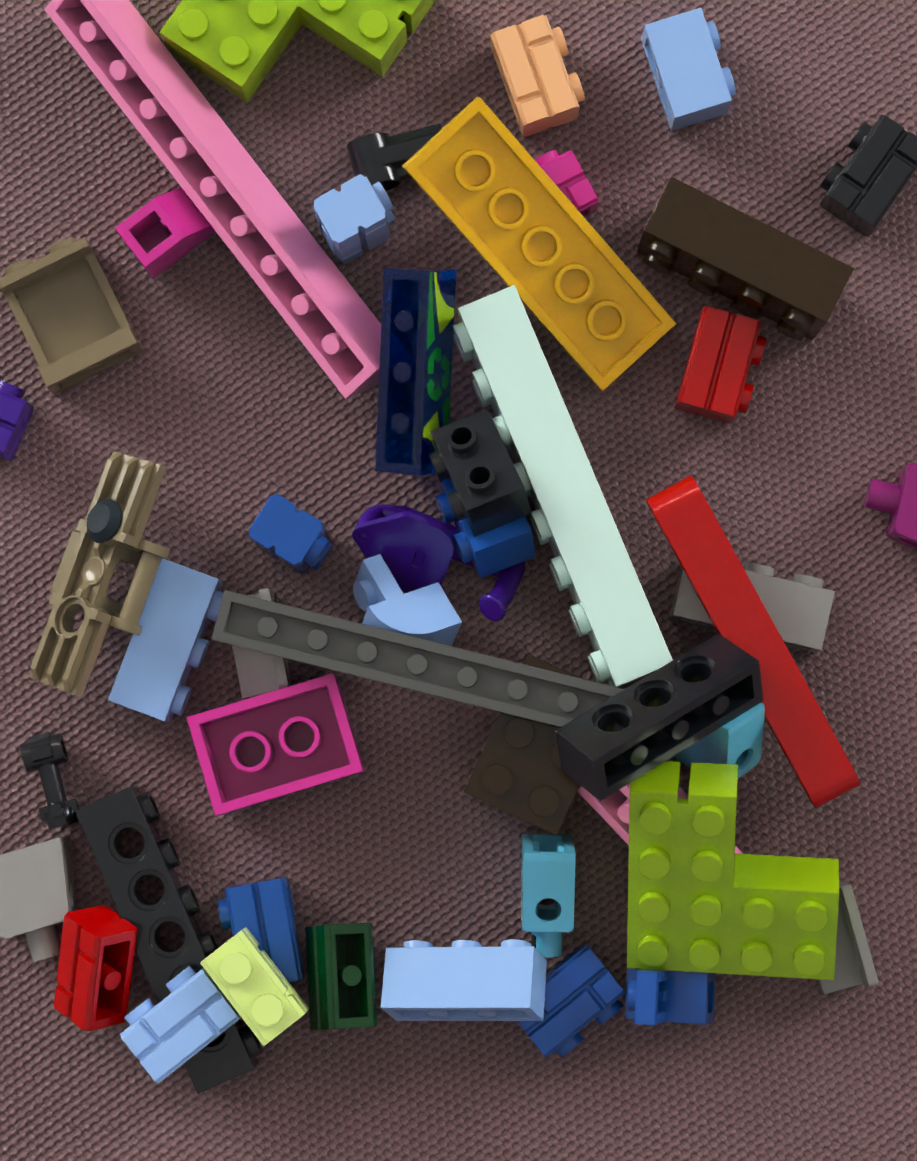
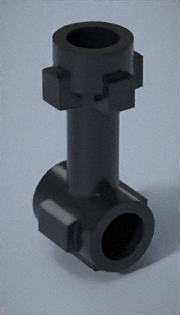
M50 732L29 737V742L20 744V751L27 772L39 771L47 801V806L39 809L41 821L47 822L49 830L77 823L78 819L75 811L79 810L77 799L67 800L58 767L59 764L68 762L67 749L60 733L51 735Z

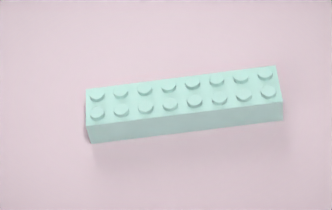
M515 285L459 307L458 324L453 325L455 344L463 362L472 360L476 371L472 372L474 378L472 384L481 406L485 408L491 405L496 417L492 418L507 452L510 451L513 456L514 466L523 483L526 496L530 497L535 511L531 512L532 517L529 519L540 545L549 542L555 558L550 559L551 563H549L554 581L559 591L568 588L575 604L570 606L568 610L572 624L579 638L588 635L594 652L590 653L587 658L597 682L603 683L607 681L609 686L618 688L655 672L673 661Z

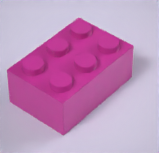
M334 673L186 717L215 816L365 772L338 677Z

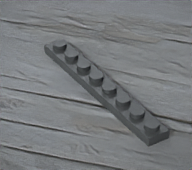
M228 590L223 592L211 639L557 727L566 725L624 690Z

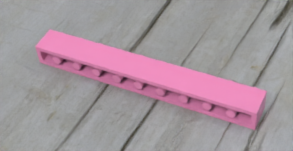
M52 0L44 9L343 397L347 399L376 386L406 357L130 0Z

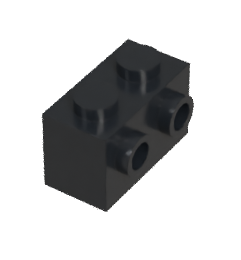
M488 409L431 431L437 450L428 454L439 482L449 479L454 491L446 493L453 514L457 522L467 519L474 537L531 514L523 483Z

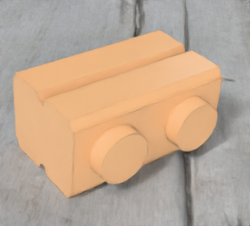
M541 15L524 21L519 25H512L495 31L490 35V47L523 137L545 131L550 127H556L578 118L580 108L578 103L585 101V96L577 73L568 74L562 57L568 55V48L560 27L551 29L547 15Z

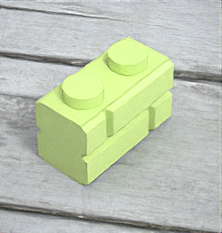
M245 927L202 960L200 964L261 1044L265 1046L300 1019L309 1008L264 950H259L258 941L248 928Z

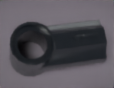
M441 123L393 136L383 132L373 133L350 141L347 144V150L354 176L356 177L359 174H362L364 177L367 176L371 185L380 182L385 191L396 188L402 183V180L412 178L402 165L442 129Z

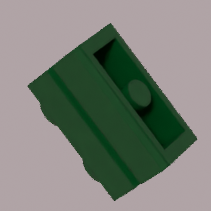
M372 923L328 924L306 927L310 1030L377 1027L376 1004L372 1002V999L376 997Z

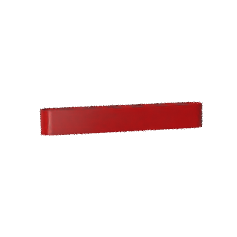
M689 475L646 499L654 518L718 634L759 660L763 701L761 703L765 705L764 718L814 808L816 809L861 785L856 772L694 478Z

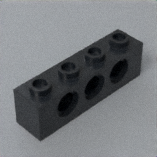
M720 634L713 636L557 729L555 734L562 771L598 800L602 801L763 701L759 660Z

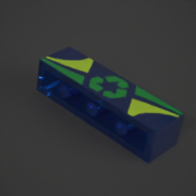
M424 267L384 268L375 471L415 476L435 473L428 455L437 451L431 431L450 423L457 270Z

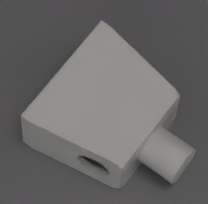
M68 836L58 837L0 855V939L4 940L25 933L33 962L59 955L61 946L54 924L63 922L64 915L67 912L77 910Z

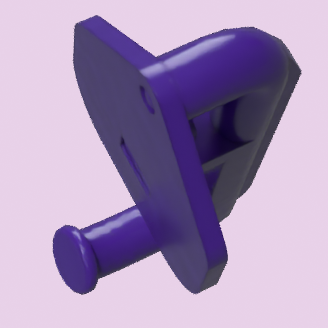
M378 504L370 507L361 515L352 532L354 541L366 559L381 554L400 589L405 593L437 582L442 586L451 559L463 563L453 537L454 534L458 533L457 528L406 506ZM472 561L464 563L474 568ZM525 561L490 574L498 578L491 593L483 595L479 600L480 610L486 618L492 621L503 619L506 609L513 600L525 572Z

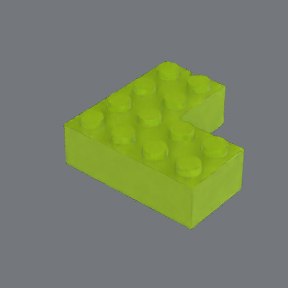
M182 0L159 33L170 53L248 103L301 25L309 28L383 77L407 43L406 30L413 34L436 0ZM402 15L404 16V22L399 20Z
M665 761L631 782L629 792L627 968L834 980L839 910V859L735 853L738 765L691 762L688 798H678L680 762Z

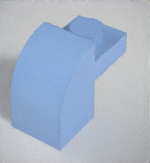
M381 554L362 561L353 585L355 600L358 606L363 611H366L362 624L448 646L453 645L462 621L439 582L403 594Z

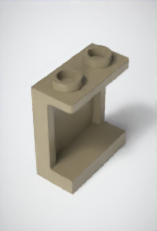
M75 237L60 240L48 249L50 254L34 262L31 259L20 260L8 266L4 270L5 276L0 278V291L4 294L40 367L38 371L46 387L55 395L144 352L92 246L85 237L76 240Z

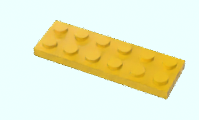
M476 97L402 165L406 172L507 286L515 285L522 303L600 390L604 391L676 325L675 321L480 97Z

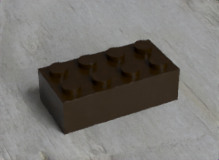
M673 177L670 178L644 228L637 253L645 256L643 262L652 269L664 274H669L673 270L689 278L687 284L694 290L708 296H714L715 292L733 300L731 306L738 312L755 319L762 315L778 323L776 329L779 332L798 341H803L804 337L813 341L827 323L854 270L853 267Z

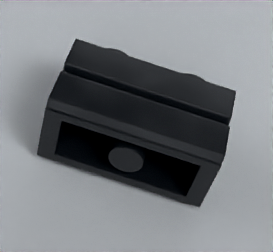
M880 115L873 127L866 122L862 124L847 146L855 152L845 167L836 162L820 185L822 189L827 191L820 203L821 207L838 219L844 220L851 228L867 237L871 235L917 169V136L905 131L904 127L886 115Z

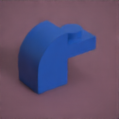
M627 968L625 1018L634 1019V1024L654 1026L662 1022L702 1025L714 1021L716 973Z

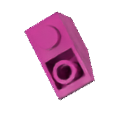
M182 187L153 198L115 227L123 242L152 279H155L216 232Z

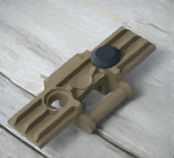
M115 451L107 459L86 519H80L77 528H73L49 594H52L49 604L53 605L30 667L31 674L29 678L82 697L108 628L112 626L137 636L140 635L143 626L138 625L158 568L162 558L168 559L171 551L168 548L142 539L166 470L165 466ZM119 563L137 566L124 604L115 601L106 592L116 564ZM83 608L85 614L83 623L74 632V617Z

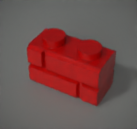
M703 306L698 318L674 408L731 424L735 420L737 412L746 414L754 385L745 383L750 364L759 366L767 340L766 337L758 335L761 326L759 320Z
M99 905L67 912L64 915L57 973L58 986L55 990L54 1008L65 1017H71V1022L83 1031L106 1028L124 1023L126 1020L124 1017L127 1015L137 927L125 918H120V915L108 906Z

